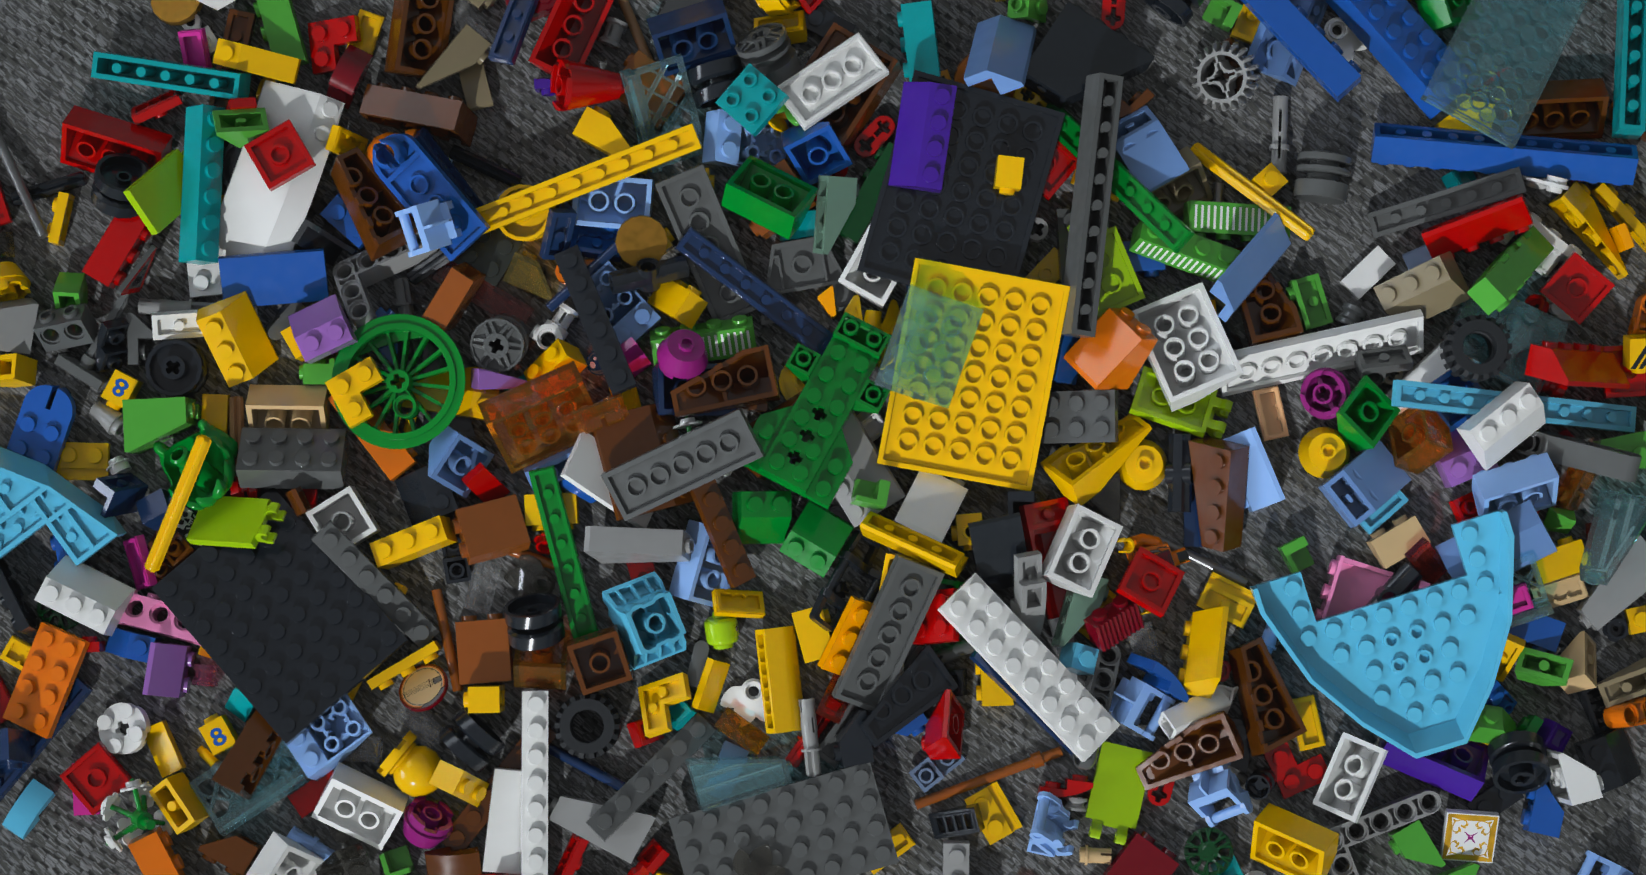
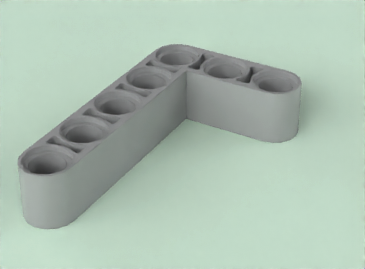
M417 230V232H416L415 235H416V238H417V242H418L419 248L421 249V248H423V246H422V242H421V239H420V236H419V233H418V230ZM405 244L374 261H371L367 250L337 263L332 271L347 314L358 329L377 318L366 287L423 262L440 250V248L409 258L407 253L410 251L408 245Z
M1421 789L1362 812L1357 822L1361 830L1354 837H1351L1349 834V827L1354 823L1350 820L1345 819L1325 827L1339 833L1337 853L1329 870L1330 875H1359L1348 847L1434 814L1441 807L1442 802L1439 794L1429 789ZM1430 794L1433 798V803L1429 808H1424L1422 806V798ZM1407 804L1409 812L1407 816L1400 818L1397 810L1400 805ZM1382 813L1385 818L1384 824L1380 827H1375L1373 819L1375 815ZM1344 857L1346 860L1345 868L1339 871L1336 870L1334 866L1336 859Z

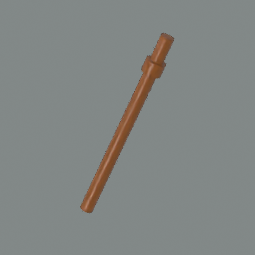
M1058 746L1042 753L1040 751L1034 752L1026 759L914 800L916 808L918 810L1032 767L1036 769L1045 766V762L1063 756L1061 747Z

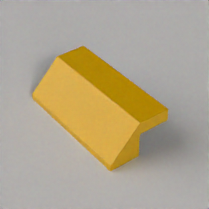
M872 511L868 513L860 524L863 536L955 578L960 575L967 564L968 557H965V553Z

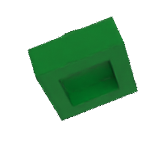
M1529 714L1528 717L1524 716L1520 720L1516 729L1537 733L1544 720L1536 715Z

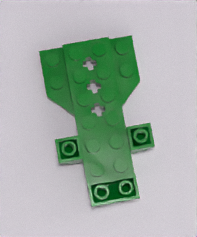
M845 312L822 356L797 343L786 363V367L805 386L793 406L760 414L752 429L765 455L744 466L829 509L853 465L843 434L846 422L853 410L878 414L891 391L870 380L882 358L891 335ZM814 413H822L824 419L815 420ZM802 435H810L812 441L808 439L807 443L803 442ZM790 457H798L800 463L796 461L795 465L791 464Z

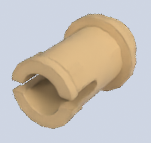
M1088 845L1080 847L1079 862L1084 863V865L1088 863L1111 865L1112 848L1088 847Z

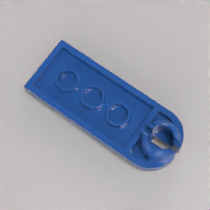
M397 133L380 139L381 143L374 144L372 151L374 170L405 208L438 199L439 203L452 200L454 208L450 210V214L455 228H461L463 236L451 239L452 245L442 247L440 250L451 262L455 261L491 226L413 136ZM386 145H389L393 149L394 154L389 150V148Z
M47 384L34 387L26 394L7 450L43 463L56 472L61 459L60 456L76 416V405L67 388H59L60 385ZM56 392L51 406L49 401L51 399L52 394Z

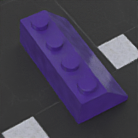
M934 82L903 83L888 186L934 193L941 192L957 86Z
M1382 738L1378 744V747L1388 751L1383 765L1472 802L1485 783L1488 765V746L1483 743L1468 741L1467 744L1418 759Z

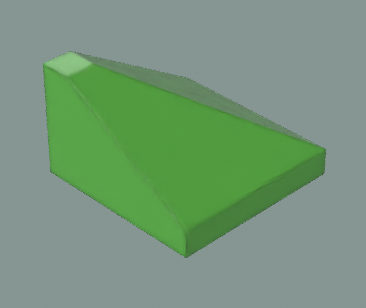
M1549 507L1543 524L1548 531L1568 534L1576 523L1575 511Z

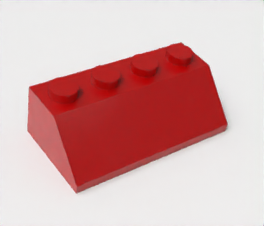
M556 0L528 61L551 75L553 65H559V62L556 61L557 59H567L585 64L614 0Z
M74 105L62 122L60 163L95 173L98 161L104 156L113 153H127L139 157L152 168L172 151L173 135Z
M1523 193L1425 228L1421 235L1432 259L1448 251H1451L1453 257H1455V252L1463 249L1465 253L1480 248L1479 243L1489 240L1490 244L1505 239L1504 234L1514 231V234L1517 235L1530 230L1529 225L1533 224V219Z
M1542 340V344H1530L1524 375L1566 386L1630 388V383L1615 354L1604 351V346L1591 343L1587 345L1576 342L1572 344L1561 341L1556 343Z

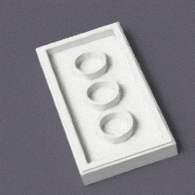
M858 32L777 87L789 96L784 105L803 130L806 131L888 76L889 70Z
M582 431L560 476L614 512L609 490L601 477L604 471L595 437L586 431ZM653 512L636 516L627 521L637 528H647Z
M494 767L482 865L483 872L521 875V769Z

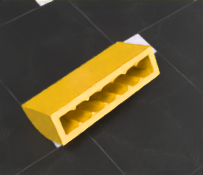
M795 625L755 630L766 734L801 730V718L798 700L803 699Z

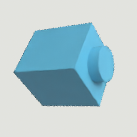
M1078 642L1067 643L1061 648L1059 661L1071 673L1094 675L1099 649Z

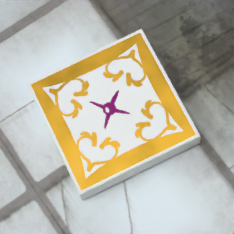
M1446 808L1439 853L1442 859L1493 863L1499 813Z

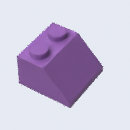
M336 294L288 316L294 339L307 363L312 364L358 342Z
M1457 429L1451 433H1442L1425 440L1445 488L1472 479V475L1484 470ZM1498 463L1494 464L1488 470L1499 467Z
M165 641L151 642L142 694L174 698L184 697L185 693L189 692L191 686V678L187 677L189 667H193L195 661V652H192V646Z

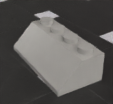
M853 411L843 428V434L853 465L835 497L855 528L861 524L870 511L878 514L906 495L888 466L877 464L879 451ZM808 434L805 435L802 438V441L806 443L808 442V439L812 441L811 436ZM858 478L871 482H877L880 479L891 481L886 507L879 511L850 504L854 480Z

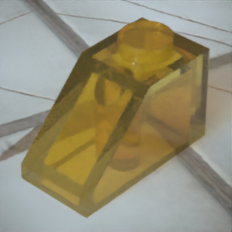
M523 251L522 254L515 252L503 281L550 301L554 296L541 264L536 261L537 256Z

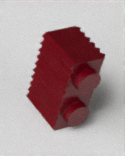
M1122 595L1116 596L1111 603L1103 608L1095 609L1090 616L1083 620L1090 642L1103 652H1106L1107 649H1111V646L1119 644L1120 641L1128 638V636H1132V633H1136V631H1140L1141 628L1145 627L1139 605Z

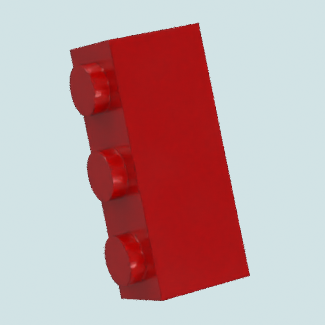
M139 216L132 218L114 217L82 272L109 288L114 289L116 285L120 286L126 278L127 273L124 271L129 263L133 264L140 254L138 248L142 241L146 242L151 236Z

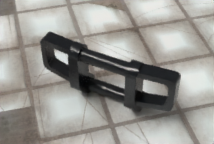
M861 530L853 532L839 555L840 560L825 588H821L809 614V618L825 631H834L847 605V602L835 594L834 591L848 566L860 575L872 580L863 600L872 603L879 591L882 572L871 568L880 549V543L863 536ZM860 538L869 544V550L864 561L852 553ZM825 602L837 609L829 624L820 617Z

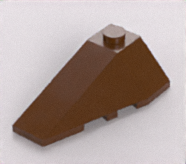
M1242 246V247H1238V248H1234V249L1240 250V253H1241L1242 250H1243L1246 246ZM1268 272L1239 306L1249 347L1296 337L1303 332L1296 305L1292 300H1289L1283 291V287Z
M768 345L741 350L728 360L715 365L709 371L670 391L676 418L780 400Z
M1221 711L1194 722L1138 764L1136 771L1145 791L1242 759L1244 756V743L1234 721L1225 711Z

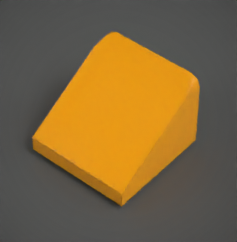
M832 285L817 296V301L830 318L834 319L836 317V307Z

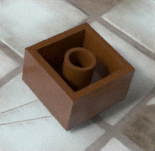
M617 625L567 641V649L583 696L633 680V671Z

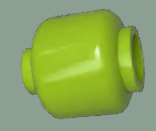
M713 611L712 616L704 621L706 642L712 645L714 649H729L738 641L739 629L736 617L714 616Z

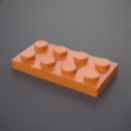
M41 622L3 718L46 739L52 738L90 642L48 622Z

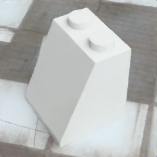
M919 471L893 521L942 543L968 491L964 487L965 482L958 478L951 477L949 480L941 475Z

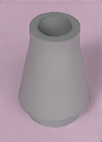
M97 401L91 407L90 414L97 419L109 435L118 437L124 432L122 412L100 401Z

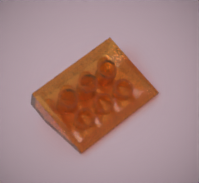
M574 361L478 404L484 421L511 474L573 447L582 431H586L594 436L590 420L600 417Z

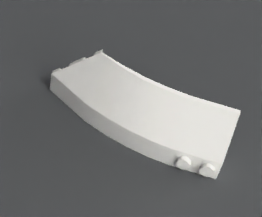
M268 80L264 81L256 108H265L269 131L289 119L312 156L316 166L271 192L243 146L221 203L219 246L223 256L293 250L295 243L291 240L308 213L330 152L325 147L332 125L339 124L345 103L320 93Z

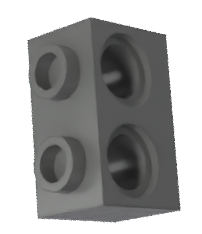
M83 303L38 313L33 330L45 351L51 352L94 343L99 325L88 305Z

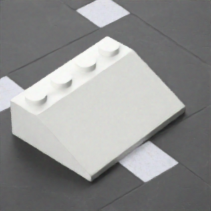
M1203 282L1133 310L1134 317L1140 323L1147 325L1151 329V333L1158 339L1148 356V360L1172 412L1199 401L1244 374Z

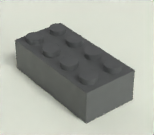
M242 427L236 464L240 488L294 489L301 486L302 489H345L350 450L346 429Z

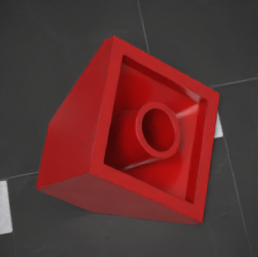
M946 689L926 724L925 735H922L921 738L922 749L931 760L961 759L965 711L951 689Z

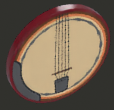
M434 664L415 667L416 671L403 678L399 688V697L407 709L415 712L426 711L435 707L444 698L448 689V677L442 668Z

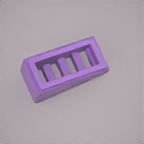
M482 368L471 369V388L525 389L529 387V382L520 378Z

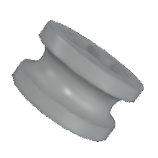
M1064 797L1067 804L1063 807L1066 810L1087 811L1084 804L1088 801V798Z

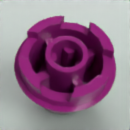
M680 329L670 334L659 344L657 360L660 370L668 378L673 380V377L689 381L699 376L706 369L708 353L704 341L699 334L692 330Z
M1319 368L1312 371L1304 379L1301 386L1300 399L1304 408L1312 416L1319 419H1333L1350 395L1351 388L1348 380L1341 372L1332 368Z
M420 796L415 798L405 808L403 833L411 844L419 848L430 849L451 835L453 831V812L440 800L436 804L432 801H427V796Z

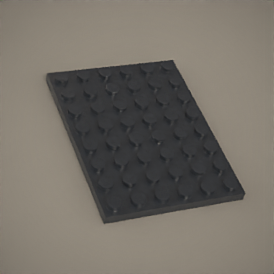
M915 70L911 82H934L957 86L942 190L940 193L888 186L894 150L893 144L857 271L910 286L916 257L1019 276L1065 113L973 86L968 87L963 83ZM998 155L1025 158L1021 190L1019 192L1015 191L1014 195L999 194V189H993Z
M270 488L259 498L277 502L281 505L279 510L287 512L284 521L268 520L266 525L271 526L270 532L278 534L274 544L258 542L256 549L202 545L151 589L288 745L404 646L408 639L367 593H364L311 540L315 533L300 516H296L293 508L275 488Z

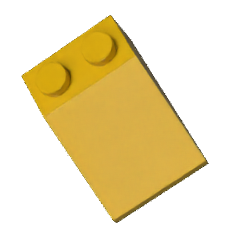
M596 105L594 109L586 107L572 133L580 141L609 156L631 147L610 119L611 115L609 112ZM648 170L643 171L641 173L646 175Z

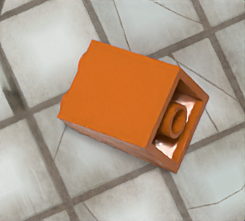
M1126 307L1109 308L1097 320L1095 337L1080 338L1063 357L1095 390L1129 389L1158 341L1151 333V329L1147 325L1140 323L1134 317V312Z

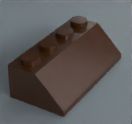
M394 0L384 72L415 78H422L448 46L454 0Z
M1603 78L1499 83L1497 97L1499 133L1572 140L1602 138L1610 97Z

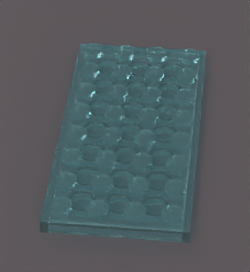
M1471 0L1420 99L1506 147L1513 149L1588 0Z

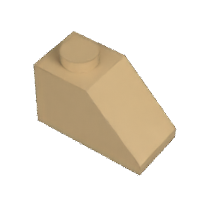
M1582 631L1560 654L1561 657L1574 660L1567 686H1561L1567 694L1597 688L1596 643L1585 631Z

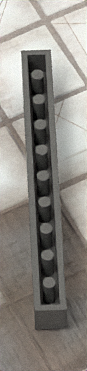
M1101 72L1086 76L1063 285L1070 286L1061 333L1064 336L1089 338L1095 337L1123 76Z

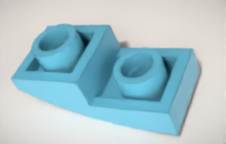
M33 778L14 803L2 825L24 840L39 822V815L55 797L54 792Z

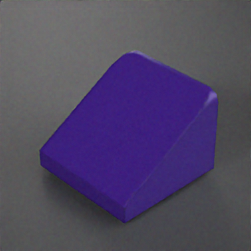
M1544 718V722L1537 732L1543 738L1547 748L1561 753L1573 733L1548 718Z

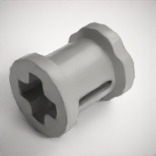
M607 16L602 37H599L598 42L615 49H620L619 41L628 24Z
M1035 218L1034 226L1038 227L1040 225L1042 227L1040 231L1041 236L1031 234L1029 242L1039 243L1047 236L1048 225L1044 219Z

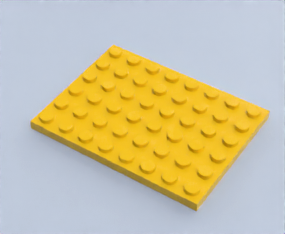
M915 257L877 464L1031 491L1070 286Z

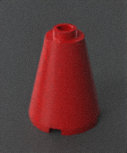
M557 59L556 61L559 62V65H553L550 91L556 94L557 101H552L557 111H568L617 100L625 92V80L621 78L619 73L567 59Z

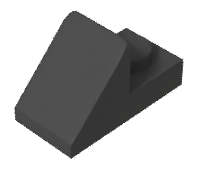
M127 313V322L129 323L127 329L128 365L144 366V360H147L148 348L146 344H143V340H153L152 328L139 315Z

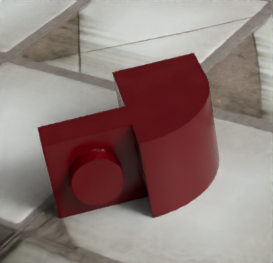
M349 44L332 73L326 96L345 103L344 108L349 109L358 86L367 73L373 55Z

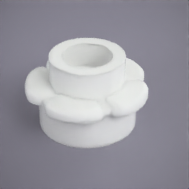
M122 455L114 457L108 462L109 466L106 468V471L110 472L111 475L127 473L132 469L129 464L130 459L123 458Z

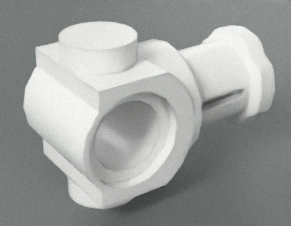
M562 303L552 320L547 319L543 325L537 324L529 337L537 342L542 351L548 348L542 344V339L547 334H553L555 340L559 338L565 341L569 334L567 328L574 318L579 317L578 312Z

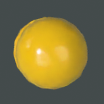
M409 731L402 738L403 740L383 761L377 772L384 778L388 773L390 775L393 774L396 786L407 795L412 797L426 796L438 789L429 784V781L439 761L442 759L435 750L427 746H416L415 740L418 736Z

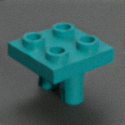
M749 63L715 103L756 137L786 103L789 96Z

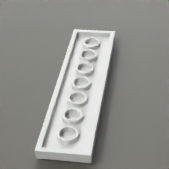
M1421 309L1234 350L1244 374L1220 388L1222 397L1305 379L1312 371L1319 368H1332L1337 371L1355 368V351L1406 345L1410 355L1423 353V313Z
M977 573L968 578L937 609L1081 762H1085L1120 726L1112 715Z

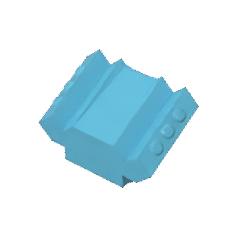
M655 571L602 591V601L608 607V616L612 623L618 626L633 670L686 650V639L684 637L686 630L670 591H666L662 580Z

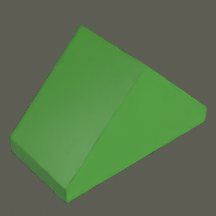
M265 108L212 111L216 135L238 148L243 147L269 131Z

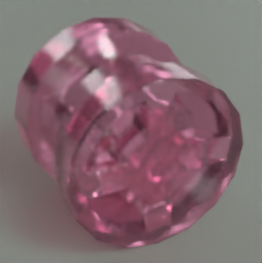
M193 664L195 677L192 679V685L218 686V680L216 679V674L220 670L218 665Z

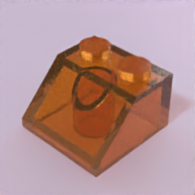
M1408 408L1396 416L1388 427L1394 465L1400 469L1420 474L1454 450L1450 428L1436 411Z
M565 630L563 640L554 646L534 651L515 650L513 663L514 687L566 690L569 671V652L567 649V641L570 640L569 630Z

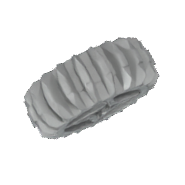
M1223 41L1222 46L1219 42H1215L1212 48L1209 46L1204 48L1205 54L1200 53L1197 55V59L1201 63L1195 62L1192 64V67L1198 71L1191 73L1190 76L1191 78H1197V82L1192 84L1193 88H1200L1196 96L1201 97L1205 95L1203 104L1206 105L1212 101L1211 106L1214 110L1218 109L1219 106L1222 111H1227L1229 106L1232 110L1238 109V103L1244 106L1247 104L1246 98L1251 99L1254 97L1250 89H1258L1259 85L1253 82V80L1260 79L1261 75L1254 74V70L1259 68V64H1251L1250 61L1255 58L1253 54L1246 57L1247 47L1239 50L1238 42L1233 43L1231 46L1229 41ZM1225 55L1235 59L1240 67L1235 68L1231 66ZM1215 59L1216 63H1214V74L1208 77L1209 66L1211 62ZM1235 72L1228 79L1221 78L1216 80V77L1222 76V73L1229 74ZM1240 75H1243L1242 86L1237 93H1235V89L1237 88L1236 80ZM1211 84L1218 85L1221 88L1222 93L1225 92L1226 96L1220 95L1216 91H1214V89L1211 87Z

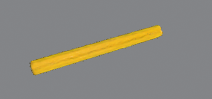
M1197 142L1191 147V151L1201 161V164L1271 216L1276 212L1280 216L1283 225L1303 240L1308 241L1314 235V227L1202 144Z
M204 434L196 437L145 562V569L155 573L160 570L212 443L211 438Z

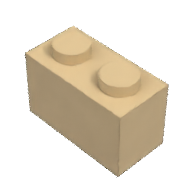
M1403 514L1392 521L1394 526L1385 530L1382 527L1370 534L1372 539L1366 543L1382 569H1387L1431 543L1415 515L1407 517L1406 514Z

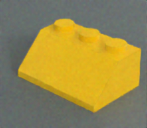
M246 291L198 309L196 322L229 388L253 379L278 360L277 353Z
M1222 606L1195 611L1192 613L1189 621L1185 620L1183 636H1187L1186 644H1182L1180 659L1184 660L1183 668H1179L1177 679L1181 682L1188 695L1211 699L1221 679L1229 607Z
M1268 803L1254 820L1250 859L1286 875H1327L1337 853L1339 833Z

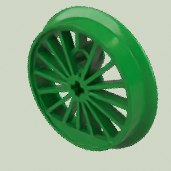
M391 314L378 317L359 327L354 332L358 342L339 351L334 363L332 378L356 365L358 361H363L360 357L374 351L390 371V373H387L378 368L381 374L387 377L380 383L387 385L365 391L362 394L366 397L388 390L369 405L371 410H374L387 398L390 397L375 426L365 421L353 429L349 428L335 403L344 423L364 441L388 449L416 447L438 436L456 416L465 391L464 364L453 340L445 331L431 321L408 314ZM423 338L407 366L410 340ZM431 340L439 349L413 370L428 341ZM404 341L400 368L394 344ZM389 345L395 370L378 349ZM443 354L447 367L417 375ZM449 372V386L416 382ZM399 377L405 379V382L402 383V388L395 385V383L399 382ZM414 387L448 390V394L443 404ZM412 391L442 407L434 418L429 415ZM410 400L413 404V409L410 413L403 414L401 411L402 404ZM393 406L395 412L393 432L380 431L384 420ZM421 411L429 422L417 429L414 418ZM400 418L409 420L412 431L399 433Z

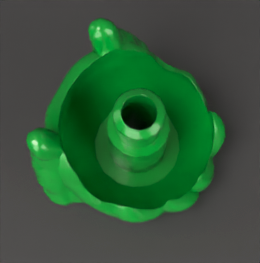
M205 419L198 421L200 432L178 441L171 447L160 441H156L153 444V449L160 458L164 473L171 483V487L168 490L172 498L196 437L204 434L211 438L212 443L186 504L187 507L197 511L213 506L231 488L235 479V460L239 451L235 439L224 431L210 425Z

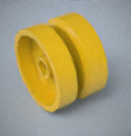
M519 184L510 187L500 195L499 199L529 188L532 185ZM549 209L499 229L506 236L516 241H535L541 239L544 235Z

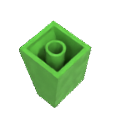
M188 397L122 400L124 452L142 454L152 449L156 441L165 442L197 425V419L201 417L200 405L196 404L195 399Z

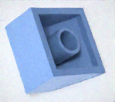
M448 425L429 444L428 476L467 498L471 490L461 479L480 462L487 467L494 454Z

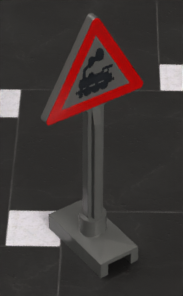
M153 244L118 288L116 293L121 296L115 302L105 321L120 318L128 305L131 294L140 292L157 250V247ZM97 334L94 343L91 344L87 352H84L80 360L69 353H63L58 355L54 364L98 391L101 387L105 389L110 379L93 369L96 365Z

